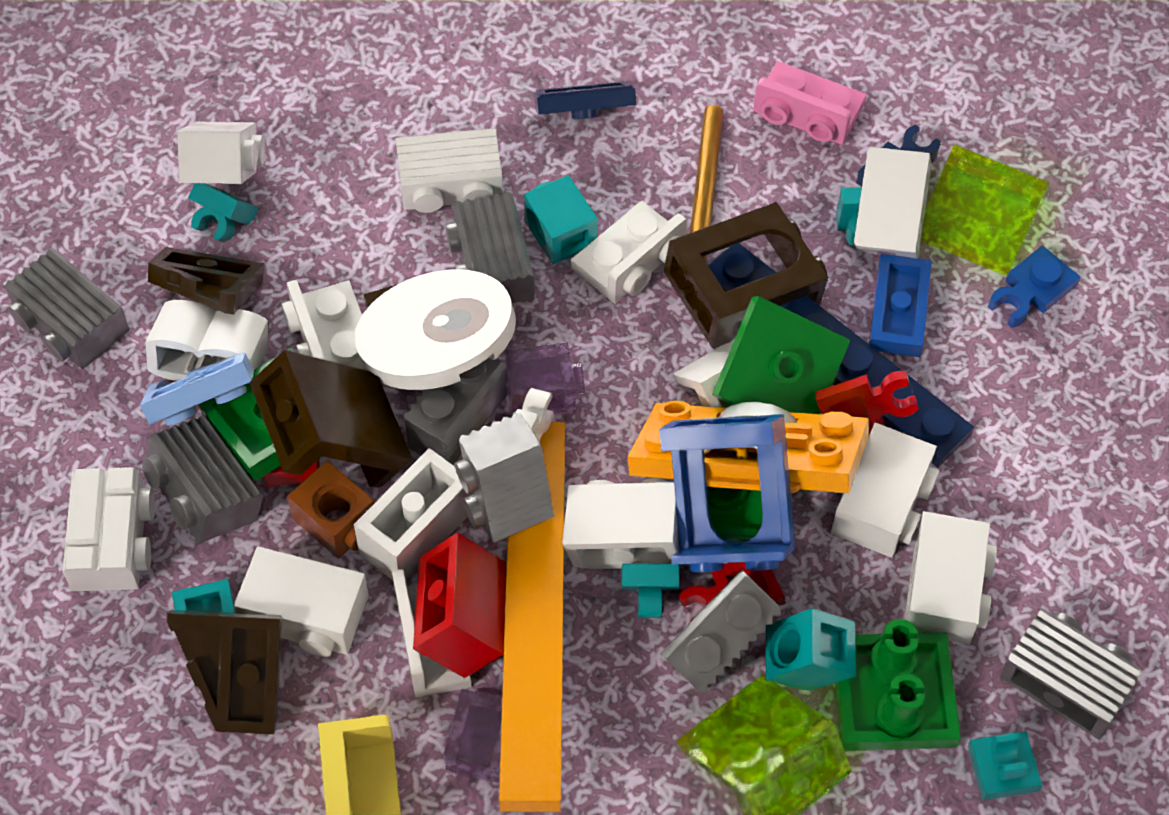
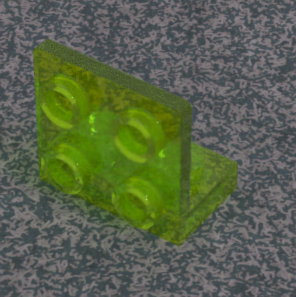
M954 144L925 209L921 241L999 274L1007 275L1014 264L1039 206H1043L1050 192L1049 182Z
M760 676L745 686L740 692L705 719L701 720L677 741L679 748L686 756L734 791L743 815H800L852 773L834 722L776 683L766 680L765 676Z

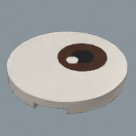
M471 270L436 271L404 281L377 298L360 318L355 332V345L362 365L374 375L380 377L383 384L407 390L434 389L461 381L459 374L470 370L487 358L495 360L504 351L513 336L516 317L507 290L493 277Z

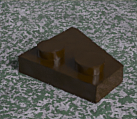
M170 610L167 613V624L170 631H174L187 660L186 667L194 685L202 693L205 700L204 707L215 732L274 735L277 725L282 615Z

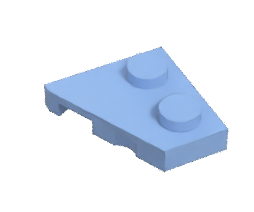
M244 352L214 364L191 370L186 373L187 377L167 385L164 379L149 385L140 406L149 425L164 419L167 426L173 425L196 414L197 411L194 406L212 398H215L217 404H222L246 393L245 384L252 380L254 370Z

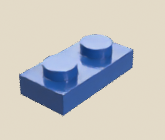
M880 254L869 336V345L878 352L920 358L924 343L931 260Z

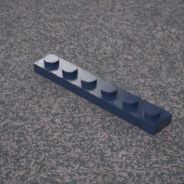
M740 243L728 247L708 265L725 292L777 273ZM803 296L780 305L795 314L850 339L833 385L867 375L871 387L874 388L880 386L883 379L890 373L902 371L808 296ZM908 375L909 386L895 390L892 395L897 399H905L915 395L919 409L914 414L906 417H896L890 413L883 415L885 426L937 446L932 464L939 468L972 435L974 426Z

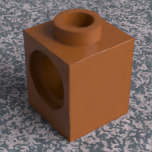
M327 460L287 496L292 519L339 559L350 548L353 551L359 550L354 524L374 504V500ZM335 510H345L348 512L345 516L338 519L326 517L327 514Z

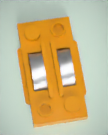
M684 401L656 403L628 455L629 476L674 479L671 451L661 452L659 428L673 420L784 414L791 493H796L799 490L850 493L869 438L868 418L851 417L844 412H829L824 415L791 413L775 405L760 402H743L728 408L692 406ZM757 446L704 449L706 483L708 487L761 491Z

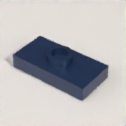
M628 81L539 89L533 92L535 110L538 115L571 112L572 119H589L600 117V109L637 105L635 87Z

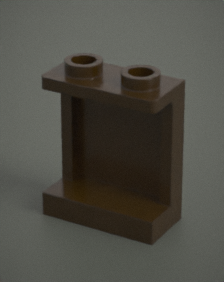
M283 350L249 382L284 473L300 476L318 459L326 457L360 464L368 485L379 488L413 460L380 379L370 371Z

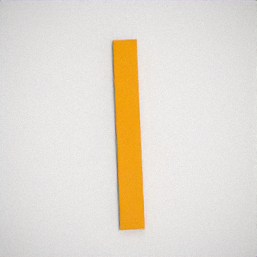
M551 422L548 430L540 438L545 458L546 476L550 487L551 504L555 516L508 536L499 787L500 812H561L564 547L562 540L565 493V422Z

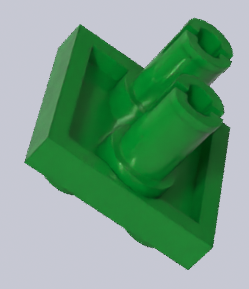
M897 619L886 624L883 634H855L856 677L835 683L841 750L957 748L961 741L947 632L918 633L913 623L908 620Z

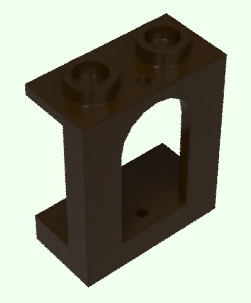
M777 202L670 240L663 271L712 349L731 342L735 322L743 320L752 297L760 296L780 306L803 296H808L820 306L828 281V274L823 261L818 256L812 254L802 239L797 223L793 219L787 218ZM765 235L787 269L725 292L706 264L703 256L751 238Z

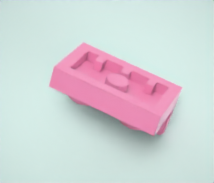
M777 61L768 78H760L756 85L753 111L761 114L765 120L772 124L781 125L786 123L806 131L810 137L817 141H833L843 145L865 104L867 94Z

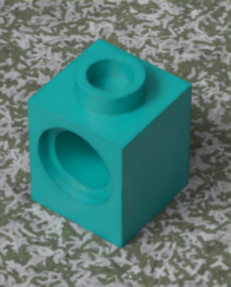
M569 175L553 182H543L533 188L532 191L524 194V221L552 265L577 255L597 238L598 218Z
M810 608L773 622V624L766 625V680L800 690H816L856 677L855 621Z

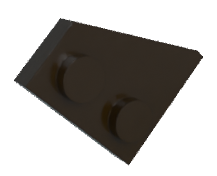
M170 247L162 249L148 262L149 283L232 315L260 287L264 277V263Z

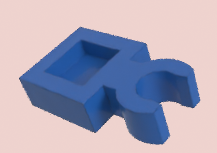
M1042 245L1008 272L1005 282L1010 286L997 289L991 296L988 308L993 311L1002 303L1012 304L1016 311L1010 315L1008 325L1011 328L1017 327L1025 321L1031 305L1045 313L1078 285L1081 276Z

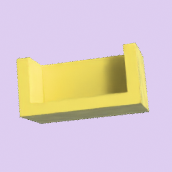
M389 715L318 723L326 815H401L393 734Z

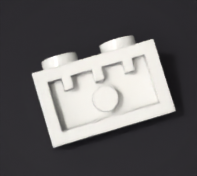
M641 200L571 259V269L614 304L627 293L635 296L646 287L651 278V273L662 263L665 264L669 241L686 235L687 219L677 213L667 221Z
M297 279L286 282L290 301L281 303L290 333L300 331L304 343L296 345L297 353L369 371L362 365L355 345V332L362 313L350 281H344L304 294L301 293Z

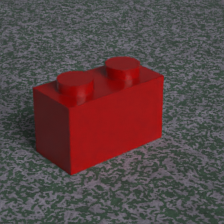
M458 532L419 557L413 650L463 678L468 677L504 655L507 562Z

